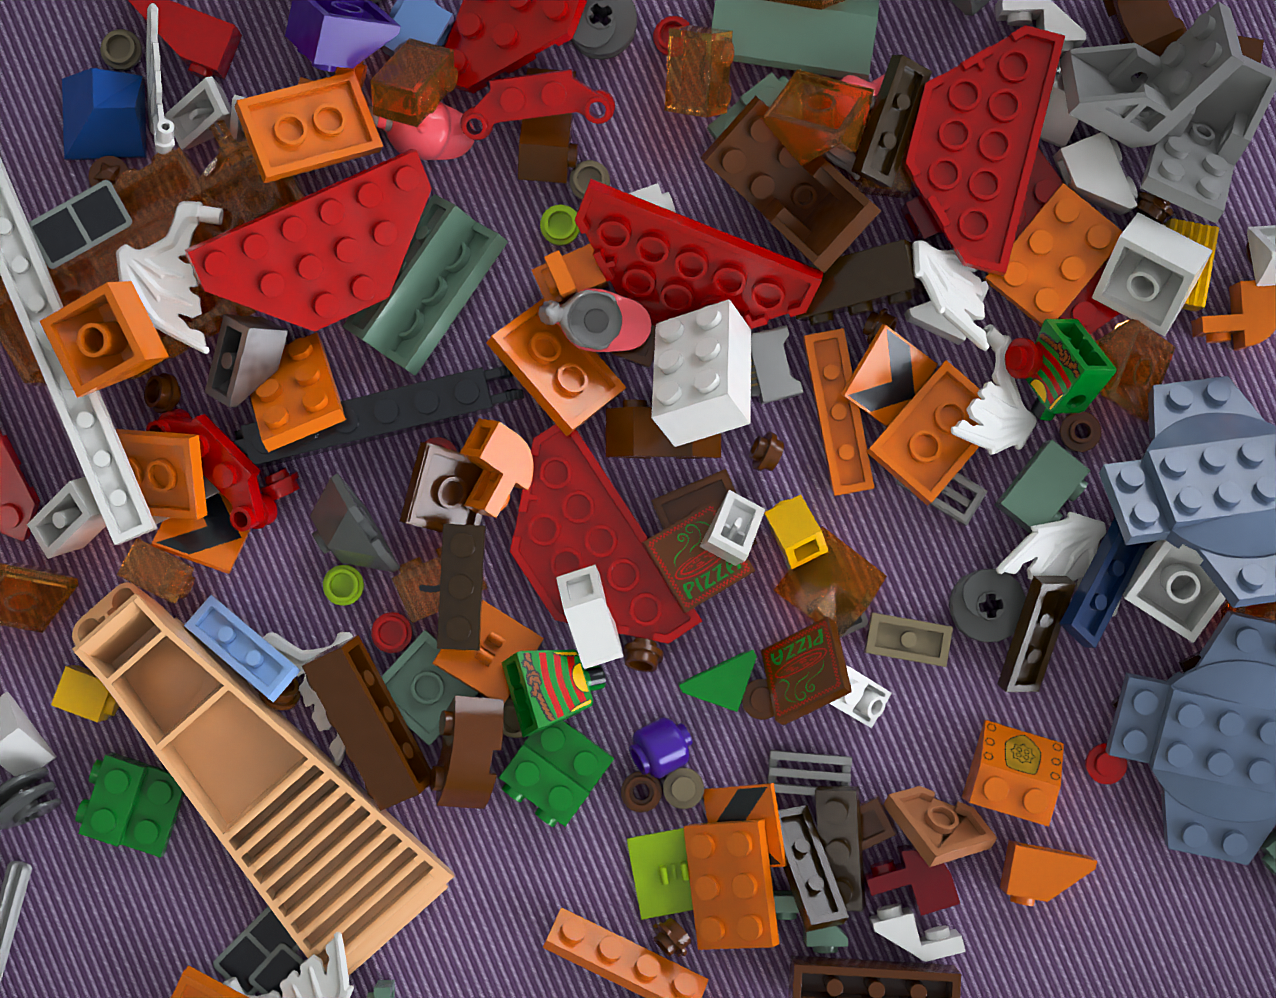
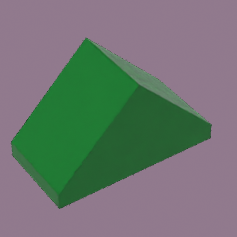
M750 648L679 682L678 685L682 693L738 712L757 656L754 650Z

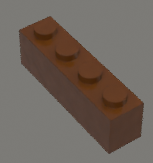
M359 635L319 653L302 665L309 686L320 699L326 710V717L329 723L339 734L349 760L355 764L365 782V789L368 795L374 799L380 811L419 795L430 785L431 768Z
M791 955L788 997L960 998L962 974L955 965Z

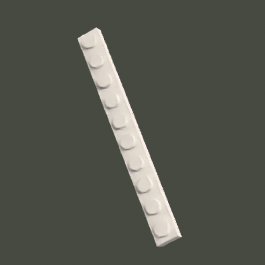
M0 157V275L114 545H120L153 531L157 527L99 390L77 398L40 323V320L63 308V304Z

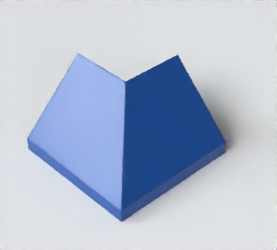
M90 68L62 78L65 160H93L104 156H114L119 159L147 158L145 78L143 76Z

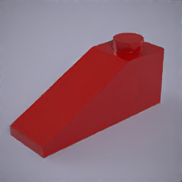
M128 0L146 21L147 8L151 3H155L158 7V34L184 63L189 66V73L202 79L216 76L225 80L242 34L234 24L171 0Z

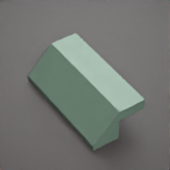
M715 0L708 52L711 49L715 50V54L712 57L714 59L841 78L853 75L868 81L878 21L879 0Z
M434 194L422 212L389 298L350 315L342 327L416 376L508 241L497 232L476 222L455 204Z

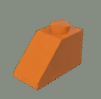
M1008 840L1000 889L1010 895L1009 901L1017 904L1034 906L1035 900L1048 902L1094 871L1097 860L1089 855Z

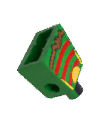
M1045 319L1036 340V344L1039 345L1043 353V363L1035 375L1025 379L1037 395L1031 411L1036 417L1044 421H1051L1056 414L1081 413L1087 409L1116 373V367L1078 319Z
M575 649L519 651L501 662L522 737L537 733L593 706L591 691L603 689L606 684L605 674L601 666L596 665L584 669L578 651Z

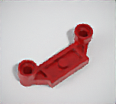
M572 69L493 79L489 81L490 91L476 106H472L464 112L460 124L463 133L473 140L486 138L492 132L495 123L574 112L584 115L588 121L594 124H603L612 118L615 111V100L606 90H593L574 78ZM601 102L605 106L606 111L601 115L594 114L591 110V104ZM476 118L480 120L483 129L480 131L473 130L469 124L470 119Z
M177 408L161 414L159 419L148 423L146 431L199 435L203 475L231 503L233 510L230 514V522L236 530L244 532L251 528L261 529L276 520L278 510L275 501L269 495L260 493L257 476L261 470L205 414L196 416L193 419L187 411Z

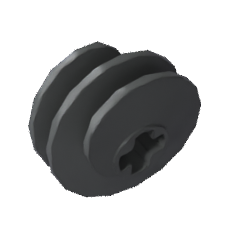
M587 0L573 39H571L576 49L590 59L599 60L616 57L627 49L636 34L637 13L633 1ZM598 14L601 18L608 16V25L603 26L600 22L594 24V15Z
M996 569L977 570L960 578L952 589L949 601L951 619L960 632L973 640L999 642L1014 634L1026 596L1020 583L1006 572L998 574ZM987 594H989V600H995L997 604L996 608L990 610L989 617H987L986 611H980L979 603L986 601Z
M46 767L28 771L0 785V830L28 823L49 813L61 804L60 798L42 803L37 801L56 788L53 781L45 782L33 788L30 787V785L49 774Z

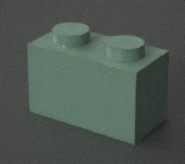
M1045 441L994 505L1031 534V526L1060 521L1063 516L1059 512L1060 508L1068 499L1073 502L1081 495L1088 485L1084 478L1091 470L1055 441Z

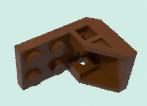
M756 95L700 157L706 165L760 211L782 235L823 273L829 269L881 212L873 202Z

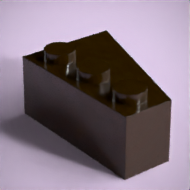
M903 239L840 256L823 273L822 282L806 313L796 315V319L809 321L810 326H817L834 321V314L848 311L849 316L873 311V305L888 302L889 306L913 300L912 296L927 293L921 280L913 275V243ZM814 264L808 265L810 267L820 270Z

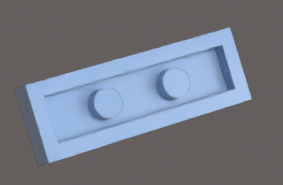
M212 595L207 598L184 625L272 702L279 697L301 671Z

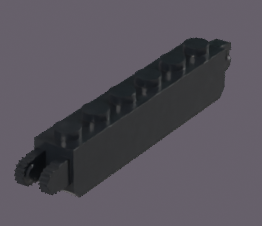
M506 366L484 370L483 367L341 401L346 418L345 421L270 452L267 451L261 440L257 422L242 425L241 430L234 431L236 440L232 442L258 468L488 413L494 411V406L524 399L522 389L514 388L503 393L491 395L488 385L489 381L508 379L514 375Z

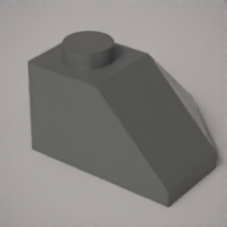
M338 473L332 476L310 515L317 528L312 535L324 554L331 551L341 563L395 572L400 569L398 562L366 505Z

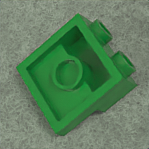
M564 720L527 738L499 778L505 782L501 789L519 803L524 798H527L538 807L534 812L535 815L551 827H555L558 822L566 827L615 757Z
M114 752L106 754L103 761L97 759L89 775V783L95 784L90 800L84 798L76 813L75 822L81 823L78 834L117 847L124 845L160 858L164 856L185 793L168 770Z

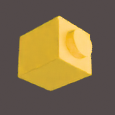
M801 494L790 500L780 501L772 509L764 512L771 533L791 569L828 552L822 530Z
M79 665L65 666L51 706L97 723L107 720L109 715L114 716L119 708L118 703L91 670Z

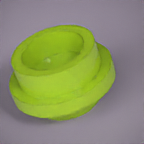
M562 204L548 208L540 221V228L544 238L551 244L558 246L572 243L580 233L574 221L577 212L573 208Z
M338 565L326 573L323 580V591L332 603L341 606L350 605L361 597L364 591V579L356 568L349 565Z

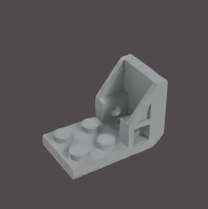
M1218 1L1206 13L1200 15L1195 20L1193 26L1177 41L1172 42L1160 57L1137 43L1069 49L1059 59L1068 113L1130 148H1137L1158 143L1244 64V59L1231 9ZM1143 72L1138 78L1133 76L1135 73Z
M1244 55V64L1158 143L1152 145L1140 187L1214 223H1217L1225 210L1234 166L1250 143L1276 91V70Z

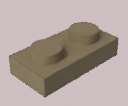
M871 612L864 653L946 667L953 627Z

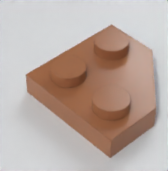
M922 786L889 794L883 804L929 867L991 849L997 839L996 835L974 807L959 801L953 806L935 799V792Z

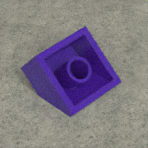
M292 0L285 37L297 47L299 53L305 55L312 62L311 65L323 71L334 72L337 67L354 68L396 37L400 32L401 26L371 0Z

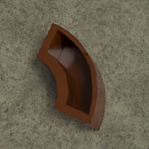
M1103 0L1108 18L1116 15L1125 35V38L1119 40L1120 44L1137 43L1160 57L1172 42L1177 41L1187 31L1183 21L1175 17L1168 0Z
M527 68L526 75L560 70ZM573 71L574 78H576V71ZM573 113L522 119L519 139L518 180L567 184L568 168L577 167L578 144L571 143Z
M623 400L622 407L606 408L607 458H721V433L675 447L651 418L652 407H647V400Z
M455 696L447 710L441 712L439 732L440 735H443L442 748L437 765L432 767L430 773V789L436 791V806L484 809L486 807L497 777L496 773H489L493 750L501 751L503 699Z

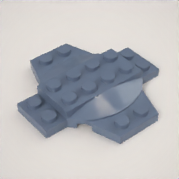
M1228 376L1153 385L1148 394L1149 437L1153 441L1141 460L1104 464L1099 472L1125 544L1166 540L1178 549L1184 544L1196 550L1203 559V562L1200 564L1201 568L1233 608L1276 602V426L1262 418Z
M1227 611L1200 652L1201 659L1194 668L1183 674L1179 671L1167 681L1126 672L1106 752L1111 756L1148 763L1151 771L1163 786L1161 798L1164 841L1168 849L1249 865L1276 825V620Z

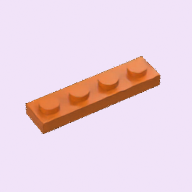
M844 328L804 335L803 342L833 496L874 489L869 456L866 452L867 446L860 409L841 395L853 374Z
M562 907L542 947L644 998H702L709 980Z

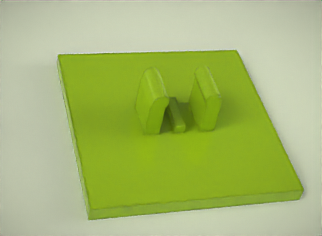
M684 828L627 838L641 920L693 910Z

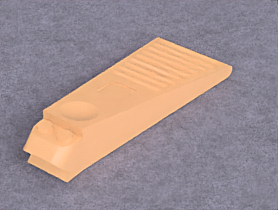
M125 582L118 585L75 624L72 638L76 646L72 648L73 652L103 683L306 957L309 958L314 954L321 958L327 972L329 956L326 953V945L334 938L336 932H341L348 976L351 975L448 888L447 883L455 874L386 809L380 811L374 799L360 785L337 766L334 761L278 710L267 706L261 700L259 692L190 632L183 622L177 617L173 618L163 606L135 584Z

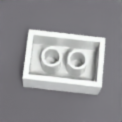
M730 299L656 323L651 418L671 443L677 447L750 424L751 329Z

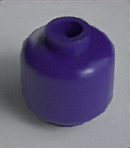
M661 717L638 729L633 734V744L629 746V752L637 769L643 775L649 773L652 777L659 779L679 769L689 761L688 747L693 742L690 733L682 723L676 725L669 718Z

